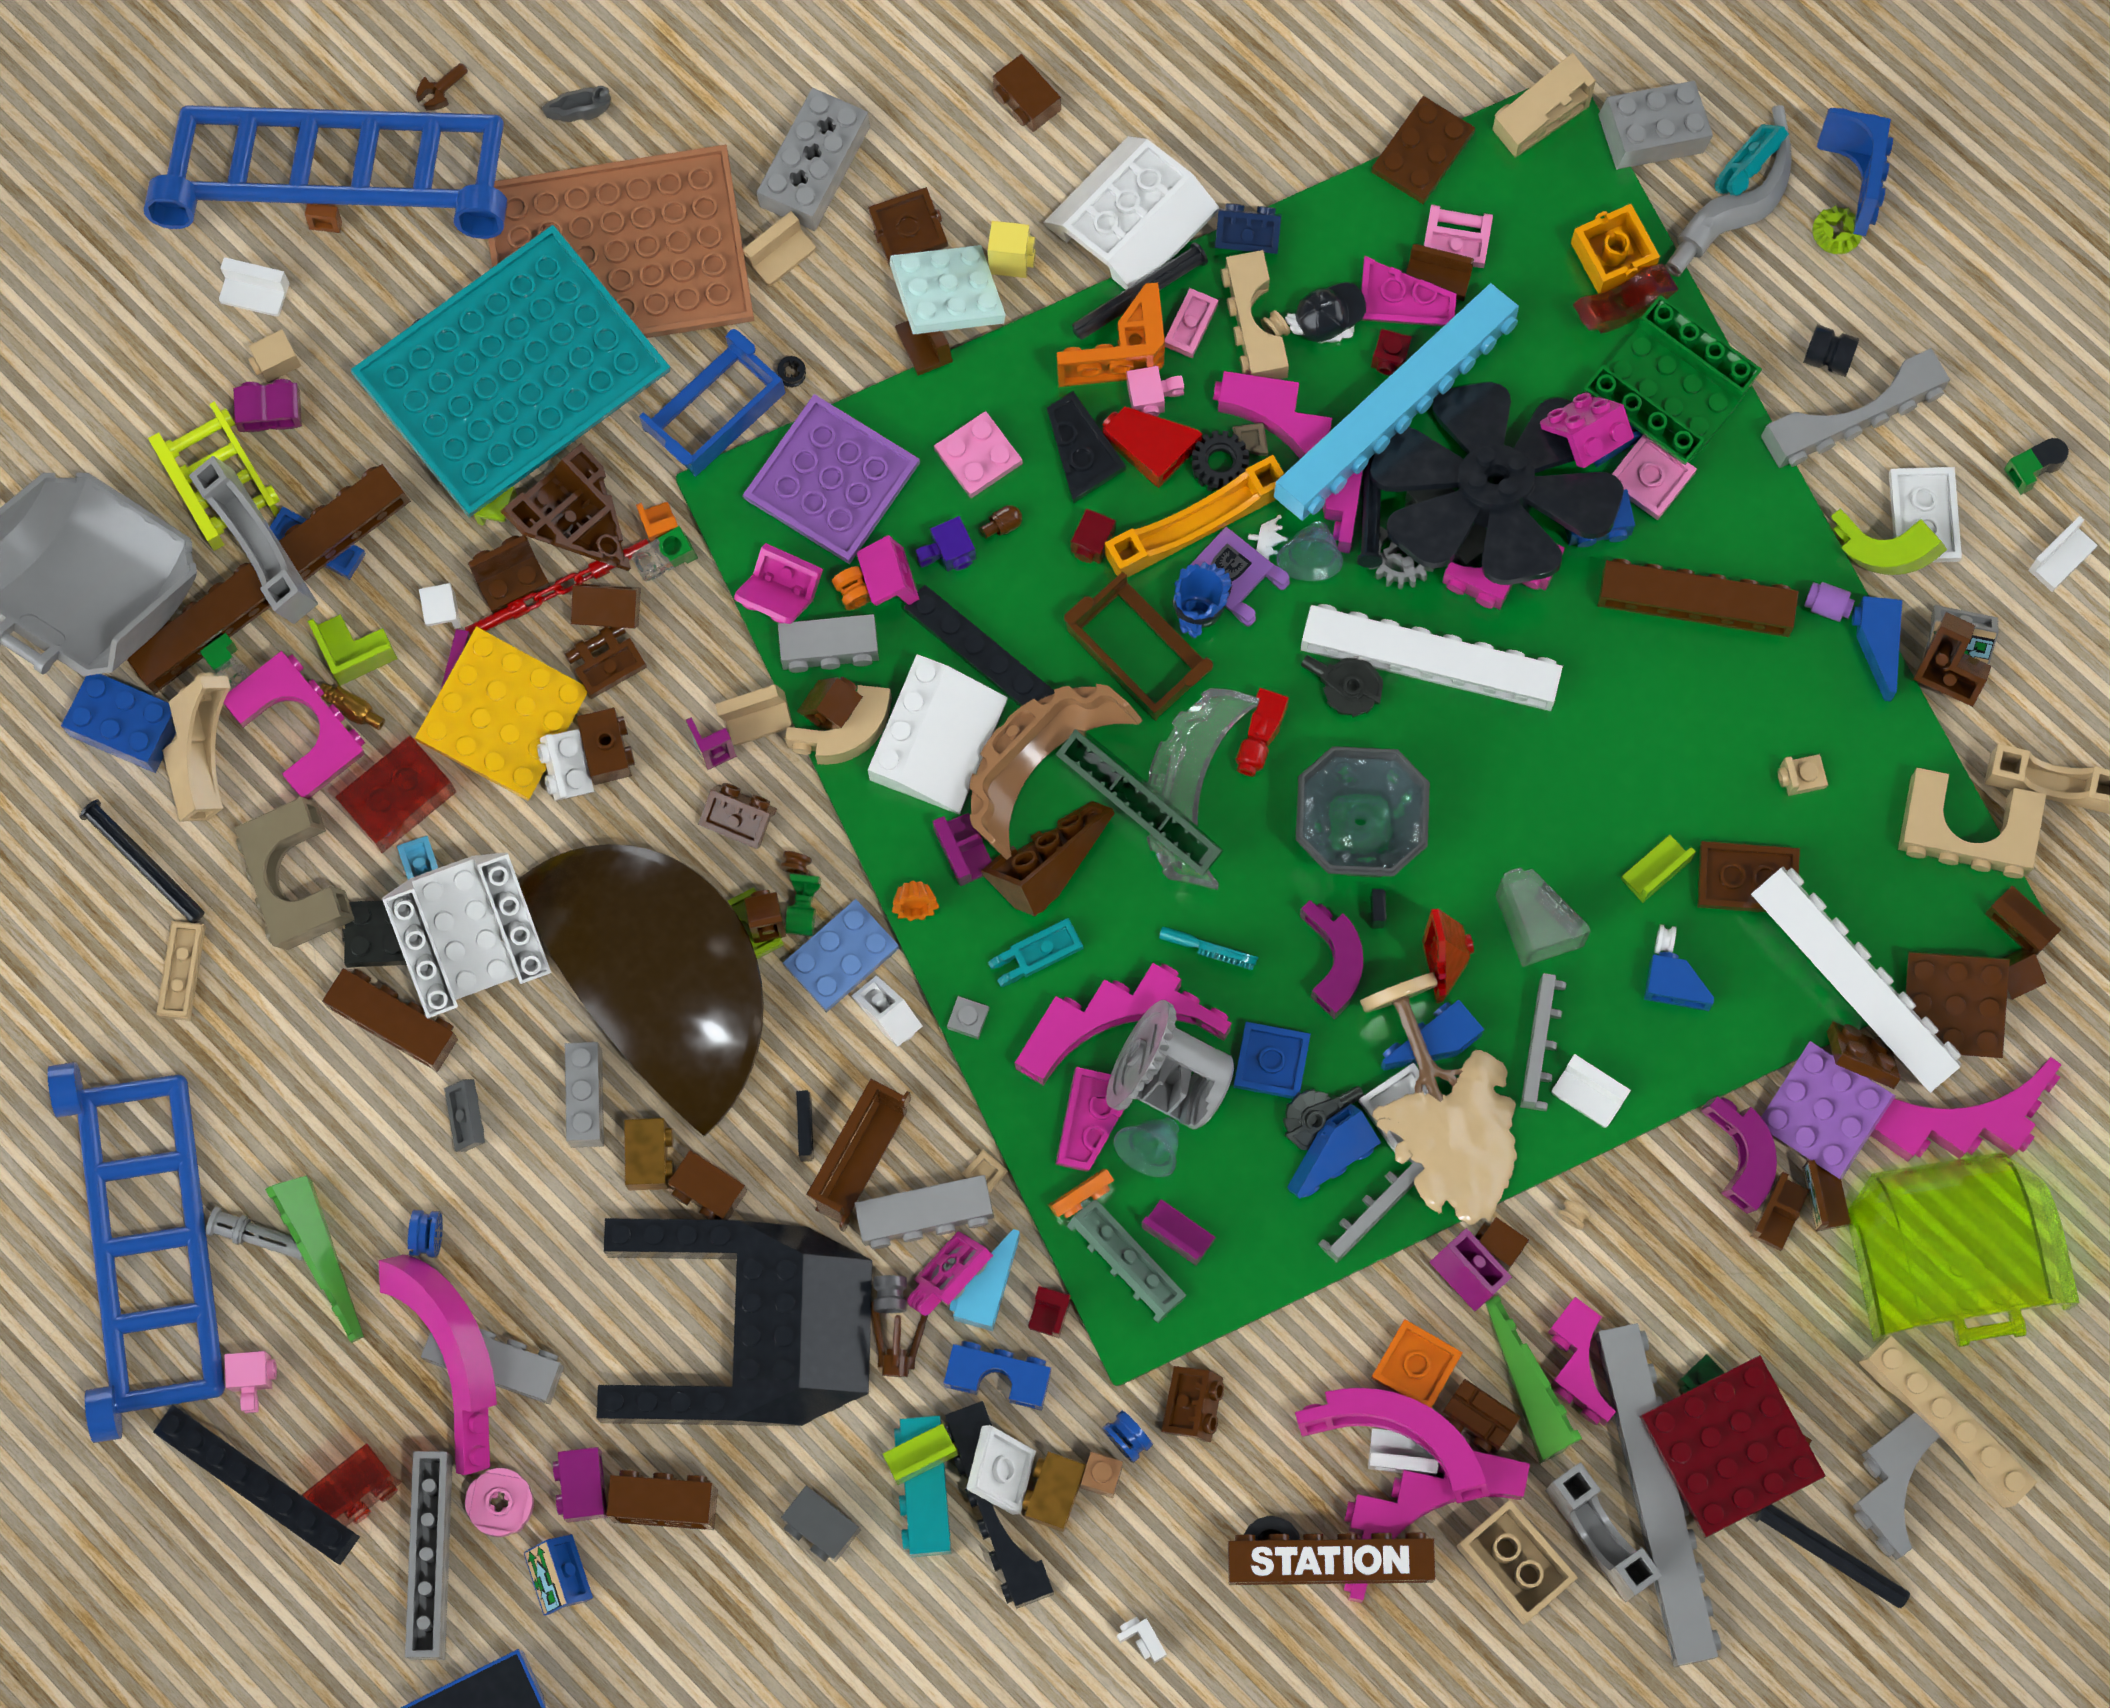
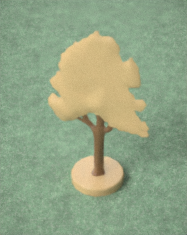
M1432 972L1394 985L1360 1000L1365 1012H1372L1392 1004L1395 1006L1419 1067V1078L1414 1087L1415 1093L1411 1095L1406 1094L1385 1106H1378L1373 1111L1372 1116L1377 1120L1376 1126L1383 1130L1385 1134L1390 1130L1404 1140L1398 1143L1395 1148V1160L1404 1164L1411 1158L1414 1162L1421 1163L1424 1167L1423 1171L1414 1178V1185L1427 1207L1440 1214L1442 1213V1206L1447 1200L1455 1208V1213L1459 1220L1469 1225L1475 1224L1481 1218H1486L1489 1222L1492 1221L1493 1213L1496 1210L1497 1203L1502 1198L1504 1189L1508 1188L1509 1179L1514 1169V1161L1517 1159V1153L1514 1148L1515 1137L1509 1131L1512 1127V1117L1516 1103L1512 1098L1495 1092V1085L1500 1087L1506 1086L1508 1072L1503 1062L1497 1060L1489 1053L1475 1050L1464 1062L1462 1069L1443 1070L1431 1058L1410 1006L1409 998L1438 985L1436 976ZM1435 1077L1448 1081L1453 1086L1452 1092L1447 1096L1443 1095L1439 1091ZM1423 1085H1426L1428 1090L1426 1095L1423 1093Z

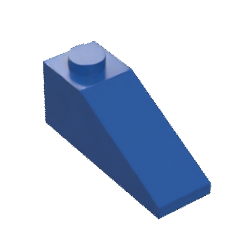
M1863 596L1860 604L1853 608L1852 625L1857 626L1856 637L1884 701L1891 702L1897 692L1902 600Z

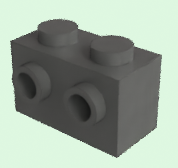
M807 1485L781 1516V1519L787 1523L783 1529L798 1541L804 1537L813 1545L809 1550L824 1562L828 1558L837 1562L861 1531L859 1526Z

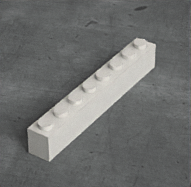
M1327 604L1311 605L1301 643V651L1338 660L1344 658L1364 660L1370 662L1375 669L1548 711L1552 710L1563 666L1557 665L1556 661L1549 658L1540 657L1536 660L1525 657L1524 653L1517 650H1506V652L1495 650L1492 645L1483 642L1470 644L1462 642V639L1455 635L1446 634L1441 637L1431 634L1429 630L1422 627L1408 629L1400 627L1399 623L1393 620L1382 619L1379 622L1368 619L1367 615L1360 612L1346 614L1338 612L1335 607Z
M1781 867L1751 895L1931 1093L1961 1067V1063L1958 1060L1961 1054L1949 1041L1945 1044L1941 1042L1935 1035L1939 1032L1938 1028L1928 1017L1925 1016L1921 1019L1913 1011L1916 1004L1904 991L1898 994L1890 985L1894 980L1882 967H1879L1877 970L1868 961L1872 956L1860 942L1854 945L1846 937V934L1849 932L1846 926L1837 917L1831 920L1823 911L1827 907L1825 903L1814 892L1810 896L1801 887L1805 882L1793 868L1787 871L1784 867Z

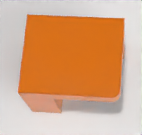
M668 502L645 510L642 503L636 504L652 548L660 544L659 537L678 527Z

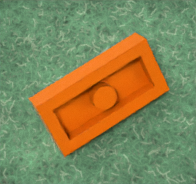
M1102 1169L1048 1204L1055 1216L1059 1217L1063 1214L1065 1218H1068L1083 1208L1080 1203L1091 1196L1093 1200H1096L1110 1190L1108 1184L1113 1182L1114 1179L1107 1169Z

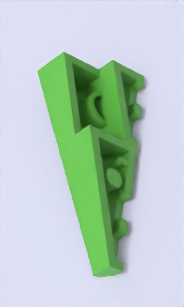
M306 1175L266 1188L268 1196L275 1202L282 1221L287 1225L297 1248L320 1289L324 1290L332 1305V1310L343 1326L349 1341L353 1343L363 1338L364 1335L313 1181Z
M1499 1295L1485 1303L1539 1464L1563 1453L1568 1447L1578 1443L1582 1437L1578 1430H1573L1566 1416V1409L1563 1404L1560 1405L1550 1382L1527 1343H1522L1516 1331V1324L1513 1319L1509 1318Z

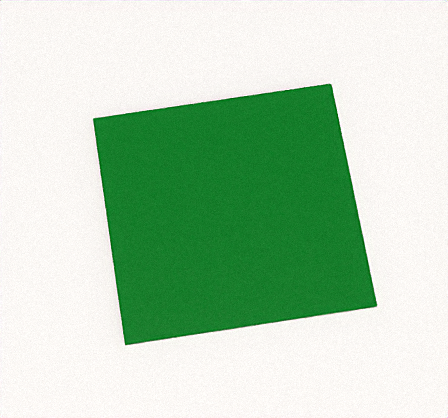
M1526 90L1462 118V120L1475 127V132L1424 205L1371 172L1372 166L1380 157L1378 156L1267 206L1276 208L1275 214H1282L1278 254L1264 253L1270 279L1269 291L1261 295L1251 308V314L1255 323L1265 331L1261 324L1262 318H1270V313L1275 310L1285 320L1287 313L1294 314L1300 301L1317 289L1329 288L1333 285L1348 282L1355 284L1361 291L1364 256L1406 274L1413 244L1424 246L1432 204L1440 206L1442 210L1483 216L1484 213L1493 215L1484 268H1472L1465 300L1456 299L1455 315L1491 283L1519 305L1516 317L1518 323L1508 335L1502 334L1497 339L1494 348L1488 354L1484 355L1482 353L1475 359L1476 362L1468 373L1464 375L1460 373L1454 379L1455 381L1451 388L1493 382L1502 385L1508 390L1511 397V407L1504 442L1506 446L1515 447L1534 412L1542 402L1551 398H1563L1573 402L1574 397L1586 393L1583 391L1586 384L1602 365L1605 367L1638 328L1641 317L1660 295L1729 344L1687 267L1679 277L1673 276L1665 269V265L1674 254L1676 247L1633 169L1627 167L1616 170L1598 115L1600 110L1593 97L1587 109L1516 158L1494 133L1493 125L1497 111L1503 106L1513 103ZM1632 204L1660 255L1656 271L1599 296L1571 245L1574 229L1595 220V217L1603 211L1611 213ZM1443 222L1437 223V226L1476 233L1481 232L1479 228ZM1214 230L1188 242L1170 260L1172 261L1189 250L1192 243H1197L1204 250L1208 263L1205 266H1197L1159 290L1164 339L1189 288L1219 301L1193 358L1165 347L1164 366L1159 370L1160 379L1162 381L1170 377L1182 376L1184 395L1164 397L1165 412L1160 413L1157 417L1197 429L1202 433V436L1207 434L1210 437L1212 436V431H1218V435H1223L1224 430L1229 431L1228 436L1232 437V427L1255 423L1235 415L1218 412L1219 401L1213 400L1216 381L1222 382L1224 371L1243 374L1240 356H1244L1242 345L1237 346L1235 342L1233 327L1238 325L1236 316L1230 317L1227 298H1231L1229 287L1224 288L1221 269H1225L1226 257L1250 253L1251 251L1215 248L1217 230ZM1111 277L950 350L953 362L919 376L914 367L831 404L920 459V464L861 549L888 535L891 536L904 548L917 592L924 584L1053 690L1065 686H1070L1072 689L1096 687V684L1111 687L1131 705L1143 721L1139 725H1105L1087 730L1086 732L1161 793L1223 850L1207 873L1201 876L1061 760L1056 753L1064 744L1062 743L1037 765L1021 788L1010 819V847L1014 846L1016 850L1032 842L1031 835L1038 831L1043 834L1058 827L1059 819L1091 801L1113 808L1115 814L1060 895L1043 912L1033 916L1015 909L984 876L959 886L934 831L932 821L945 816L948 822L966 813L972 814L971 789L959 815L870 781L868 768L884 730L868 750L842 763L817 764L816 751H811V754H808L1114 1386H1121L1462 1222L1456 1216L1455 1208L1447 1200L1443 1204L1442 1213L1440 1214L1427 1207L1414 1185L1336 1263L1318 1245L1320 1241L1324 1239L1332 1246L1346 1232L1339 1222L1345 1218L1353 1225L1369 1208L1362 1199L1368 1195L1376 1201L1392 1185L1385 1178V1175L1390 1171L1399 1178L1412 1163L1407 1160L1404 1164H1401L1395 1160L1394 1151L1361 1104L1356 1101L1352 1105L1363 1112L1381 1143L1374 1147L1373 1153L1368 1157L1355 1160L1349 1164L1347 1170L1342 1175L1336 1178H1329L1320 1184L1317 1192L1299 1199L1288 1190L1287 1186L1308 1150H1301L1285 1136L1287 1130L1284 1126L1283 1118H1285L1287 1103L1290 1104L1292 1099L1233 1088L1246 1022L1311 1034L1300 1089L1301 1094L1307 1090L1314 1089L1315 1091L1329 1094L1328 1097L1333 1095L1338 1097L1359 1086L1363 1094L1366 1095L1408 1067L1385 1071L1381 1068L1382 1060L1385 1059L1382 1054L1394 1043L1398 1042L1402 1045L1408 1040L1395 1006L1392 1004L1372 1012H1365L1360 1000L1394 985L1430 973L1422 940L1432 909H1440L1463 925L1465 935L1470 934L1472 937L1474 953L1470 954L1468 965L1444 1002H1436L1433 988L1409 998V1002L1417 1023L1424 1022L1427 1025L1436 1018L1433 1013L1446 1002L1452 1005L1457 1000H1460L1484 1028L1482 1037L1457 1057L1434 1061L1438 1067L1443 1070L1462 1069L1464 1062L1471 1056L1473 1051L1482 1050L1503 1062L1507 1069L1506 1086L1500 1087L1495 1085L1494 1090L1499 1095L1512 1098L1516 1103L1512 1117V1127L1509 1131L1515 1137L1514 1148L1517 1153V1159L1514 1161V1169L1509 1179L1508 1188L1504 1189L1502 1198L1497 1205L1705 1105L1708 1100L1718 1096L1720 1098L1797 1061L1810 1041L1821 1048L1830 1045L1827 1030L1833 1021L1843 1026L1845 1024L1852 1025L1858 1030L1869 1026L1768 913L1697 908L1700 843L1702 841L1800 848L1799 876L1805 882L1801 887L1809 896L1814 892L1825 903L1827 907L1823 911L1831 920L1837 917L1849 930L1846 937L1854 945L1860 942L1872 956L1868 961L1876 970L1882 967L1892 977L1894 982L1890 985L1898 994L1903 991L1906 993L1909 951L2003 958L2022 949L2020 945L1985 915L1988 909L2011 886H2014L2045 914L2025 876L2023 878H2010L2003 875V871L1991 869L1988 872H1981L1972 869L1969 864L1958 862L1957 865H1947L1939 862V858L1930 856L1913 858L1906 855V851L1898 850L1910 779L1916 768L1949 774L1943 813L1947 826L1957 837L1971 843H1985L1998 837L2000 831L1917 681L1913 680L1914 676L1900 651L1897 692L1891 702L1884 701L1856 637L1857 626L1852 625L1854 606L1860 604L1863 596L1869 597L1846 553L1841 548V544L1798 467H1791L1788 464L1779 468L1762 440L1761 435L1767 424L1772 423V420L1753 386H1751L1738 407L1703 450L1689 462L1697 468L1696 473L1659 520H1656L1630 501L1635 527L1632 535L1628 536L1627 539L1620 542H1610L1609 539L1600 540L1589 547H1578V544L1569 546L1565 527L1532 508L1529 514L1556 544L1565 548L1562 564L1559 571L1552 576L1546 591L1541 588H1529L1523 583L1513 584L1500 610L1495 607L1492 609L1483 607L1476 602V598L1468 594L1459 595L1450 591L1446 587L1447 585L1442 583L1448 565L1434 568L1433 572L1426 571L1427 580L1422 581L1416 578V585L1413 588L1409 582H1404L1403 588L1399 589L1398 582L1393 581L1389 587L1386 586L1385 576L1377 580L1375 574L1378 568H1365L1357 563V557L1361 554L1364 469L1350 553L1337 552L1339 541L1332 540L1335 521L1325 519L1323 507L1315 515L1310 513L1301 521L1278 500H1275L1225 526L1256 550L1258 541L1248 540V535H1259L1262 524L1281 515L1282 518L1278 519L1276 525H1281L1282 529L1277 530L1276 533L1288 538V541H1283L1272 547L1278 553L1269 556V561L1289 574L1290 584L1286 589L1279 590L1265 576L1242 601L1256 613V621L1249 627L1241 623L1225 607L1220 619L1213 626L1203 628L1201 635L1192 638L1188 632L1183 633L1181 631L1179 619L1173 608L1176 588L1174 583L1179 580L1180 570L1182 568L1186 569L1225 527L1127 578L1128 584L1202 659L1208 657L1213 663L1212 671L1208 672L1200 681L1186 691L1156 721L1067 630L1064 619L1065 614L1084 597L1088 596L1093 599L1117 577L1105 555L1100 564L1094 561L1086 563L1074 556L1075 553L1071 552V540L1086 508L1116 520L1114 538L1132 528L1138 529L1176 514L1201 501L1218 489L1213 488L1211 492L1207 490V485L1202 487L1198 484L1199 479H1195L1193 475L1192 455L1157 488L1117 452L1126 465V470L1073 504L1047 413V407L1074 391L1103 432V423L1112 412L1116 411L1119 413L1125 406L1131 408L1127 380L1059 387L1057 373V352H1063L1066 348L1079 347L1082 350L1094 349L1101 344H1111L1113 347L1118 346V321L1123 314L1081 340L1073 333L1072 324L1126 289ZM1361 320L1354 326L1351 338H1342L1341 341L1334 343L1324 342L1322 344L1309 341L1301 335L1293 334L1290 330L1289 335H1281L1289 365L1288 378L1279 380L1299 382L1295 412L1332 418V430L1389 377L1379 373L1375 368H1371L1373 354L1381 329L1412 337L1406 358L1407 361L1443 326ZM1433 403L1425 413H1418L1412 418L1409 427L1418 430L1463 459L1468 455L1435 419ZM986 411L1022 458L1023 464L973 498H970L935 452L934 445ZM795 421L720 454L696 477L689 469L677 474V485L773 683L785 692L795 728L827 731L818 728L798 713L797 710L818 680L837 677L839 679L840 677L847 678L857 686V689L858 685L889 688L892 696L889 721L917 654L947 665L1008 697L904 611V606L907 603L896 595L877 606L869 601L857 609L846 610L842 603L843 596L841 592L836 591L832 579L848 568L860 567L857 554L849 565L744 499V492ZM1265 429L1268 456H1258L1249 453V467L1274 455L1285 474L1300 459L1281 439ZM1635 444L1599 467L1592 463L1582 468L1573 461L1535 473V476L1607 472L1612 474ZM1218 451L1209 457L1208 464L1214 471L1225 472L1231 468L1233 460L1228 453ZM1381 490L1380 527L1387 530V522L1391 514L1405 507L1407 491L1386 492ZM1007 505H1013L1021 511L1022 522L1017 529L1006 535L999 536L995 533L986 539L982 536L979 528L990 522L989 517L993 512ZM960 516L975 547L976 559L972 561L973 563L969 567L959 571L952 569L947 572L941 558L921 568L916 558L915 550L934 544L931 539L930 528ZM1389 540L1383 545L1380 553H1383V549L1389 548ZM767 543L823 569L813 602L794 622L874 614L879 661H872V664L868 666H854L853 663L840 664L839 668L829 670L822 669L821 666L808 667L807 671L799 673L790 672L789 669L783 670L780 656L778 622L762 612L745 608L742 603L734 599L736 591L753 575L761 547ZM1401 550L1397 551V554L1400 553L1402 557H1407V554H1403ZM1626 559L1631 564L1639 566L1657 564L1662 566L1664 570L1670 571L1689 569L1694 571L1695 575L1701 576L1720 574L1725 576L1727 580L1733 581L1751 579L1757 581L1759 585L1770 587L1774 584L1787 585L1791 590L1799 591L1794 628L1789 637L1598 607L1602 574L1606 560ZM1414 561V567L1416 568L1419 563ZM1482 561L1472 568H1482ZM1821 582H1825L1850 591L1849 598L1855 600L1849 617L1842 616L1841 621L1838 622L1810 612L1811 608L1805 607L1804 604L1812 583L1821 584ZM1120 596L1115 598L1083 628L1090 638L1155 704L1192 670ZM1327 604L1335 607L1338 612L1346 614L1360 612L1367 615L1368 619L1379 622L1382 619L1393 620L1399 623L1400 627L1408 629L1422 627L1429 630L1431 634L1441 637L1446 634L1460 637L1462 642L1470 644L1483 642L1492 645L1493 649L1506 652V650H1517L1524 653L1525 657L1537 660L1540 657L1552 659L1556 661L1557 665L1563 666L1552 710H1543L1375 669L1383 679L1380 704H1374L1367 714L1364 712L1356 717L1338 714L1337 710L1327 704L1328 700L1323 690L1325 684L1320 681L1321 677L1301 666L1306 655L1311 656L1327 667L1329 664L1335 665L1341 661L1301 651L1302 638L1311 605ZM1259 688H1263L1289 697L1288 708L1280 726V732L1268 746L1269 753L1262 770L1256 771L1254 777H1249L1237 771L1238 764L1235 759L1242 741L1248 737L1252 714L1257 709L1255 707L1256 696ZM1009 697L996 729L1004 725L1007 718L1020 708ZM1332 746L1398 749L1430 782L1428 846L1393 877L1328 874L1296 841L1298 776ZM1820 754L1828 786L1825 789L1788 796L1786 787H1781L1778 779V768H1781L1780 765L1784 758L1791 756L1792 760ZM1341 761L1335 767V772L1343 775L1346 779L1355 775L1348 762ZM1397 768L1390 770L1397 778L1401 777ZM1411 789L1399 810V819L1408 814L1410 803L1414 798V789ZM1340 794L1333 797L1329 802L1327 815V845L1329 848L1342 857L1379 858L1386 854L1392 844L1393 811L1389 801L1377 795ZM1313 826V827H1312V832H1313V834L1315 835L1316 832H1317V830H1316V828ZM1669 835L1685 851L1692 847L1696 852L1691 862L1644 903L1621 880L1627 871ZM982 836L983 844L991 861H993L1000 853ZM922 881L923 884L929 885L939 905V908L934 910V915L926 916L924 920L916 918L913 921H909L907 918H898V914L892 912L893 900L898 887L903 886L904 883ZM1543 881L1584 920L1578 936L1538 897ZM1372 889H1384L1386 893L1387 920L1385 926L1379 929H1372L1370 898ZM1309 900L1316 906L1319 903L1325 906L1333 916L1331 920L1333 922L1344 913L1355 927L1363 949V969L1358 989L1350 1004L1335 1020L1311 998L1312 990L1332 969L1333 955L1327 942L1300 917L1301 908ZM1069 918L1084 949L1026 978L1023 976L1010 985L1000 987L997 980L1003 974L1018 968L1019 965L1014 958L1011 962L1000 968L991 969L988 962L994 957L1010 950V946ZM1660 924L1664 925L1666 929H1671L1672 926L1676 927V938L1672 953L1679 956L1678 959L1687 960L1713 995L1714 1003L1709 1011L1644 1000L1649 964L1653 955H1659L1655 953V943ZM1164 926L1191 934L1202 941L1259 957L1256 965H1254L1253 970L1199 955V948L1185 947L1159 939L1160 931ZM1152 963L1158 966L1166 964L1179 973L1177 977L1181 979L1179 993L1182 994L1183 991L1193 994L1200 1000L1199 1004L1208 1010H1211L1213 1007L1222 1011L1229 1017L1227 1021L1231 1022V1030L1224 1041L1195 1024L1181 1021L1175 1022V1028L1232 1056L1234 1062L1233 1077L1222 1103L1204 1126L1191 1129L1146 1103L1133 1099L1128 1108L1124 1109L1088 1172L1055 1165L1075 1068L1080 1067L1111 1074L1127 1038L1138 1021L1112 1027L1081 1043L1055 1068L1044 1086L1016 1070L1015 1061L1055 996L1062 1000L1065 997L1071 998L1082 1006L1081 1011L1085 1012L1104 979L1110 983L1116 980L1130 989L1129 994L1133 996ZM1543 973L1556 975V980L1566 982L1565 990L1554 989L1551 1008L1561 1010L1562 1015L1561 1019H1549L1546 1040L1556 1042L1557 1048L1554 1051L1545 1049L1541 1071L1552 1074V1081H1540L1537 1101L1548 1103L1547 1111L1520 1107L1539 982ZM958 996L989 1006L979 1039L947 1029ZM1574 1054L1631 1090L1607 1128H1603L1551 1093ZM1435 1077L1439 1091L1445 1096L1450 1094L1453 1086L1448 1081ZM1102 1169H1107L1114 1181L1108 1184L1110 1190L1096 1200L1187 1295L1159 1323L1153 1319L1156 1314L1142 1299L1136 1301L1133 1297L1135 1291L1119 1274L1114 1277L1110 1273L1112 1267L1096 1250L1092 1253L1087 1248L1090 1243L1077 1229L1071 1231L1067 1227L1077 1213L1068 1218H1065L1063 1214L1057 1217L1048 1206V1204ZM1091 1196L1080 1203L1081 1206L1085 1208L1093 1201V1198ZM1161 1199L1216 1237L1197 1266L1142 1229L1143 1219L1146 1216L1149 1217Z

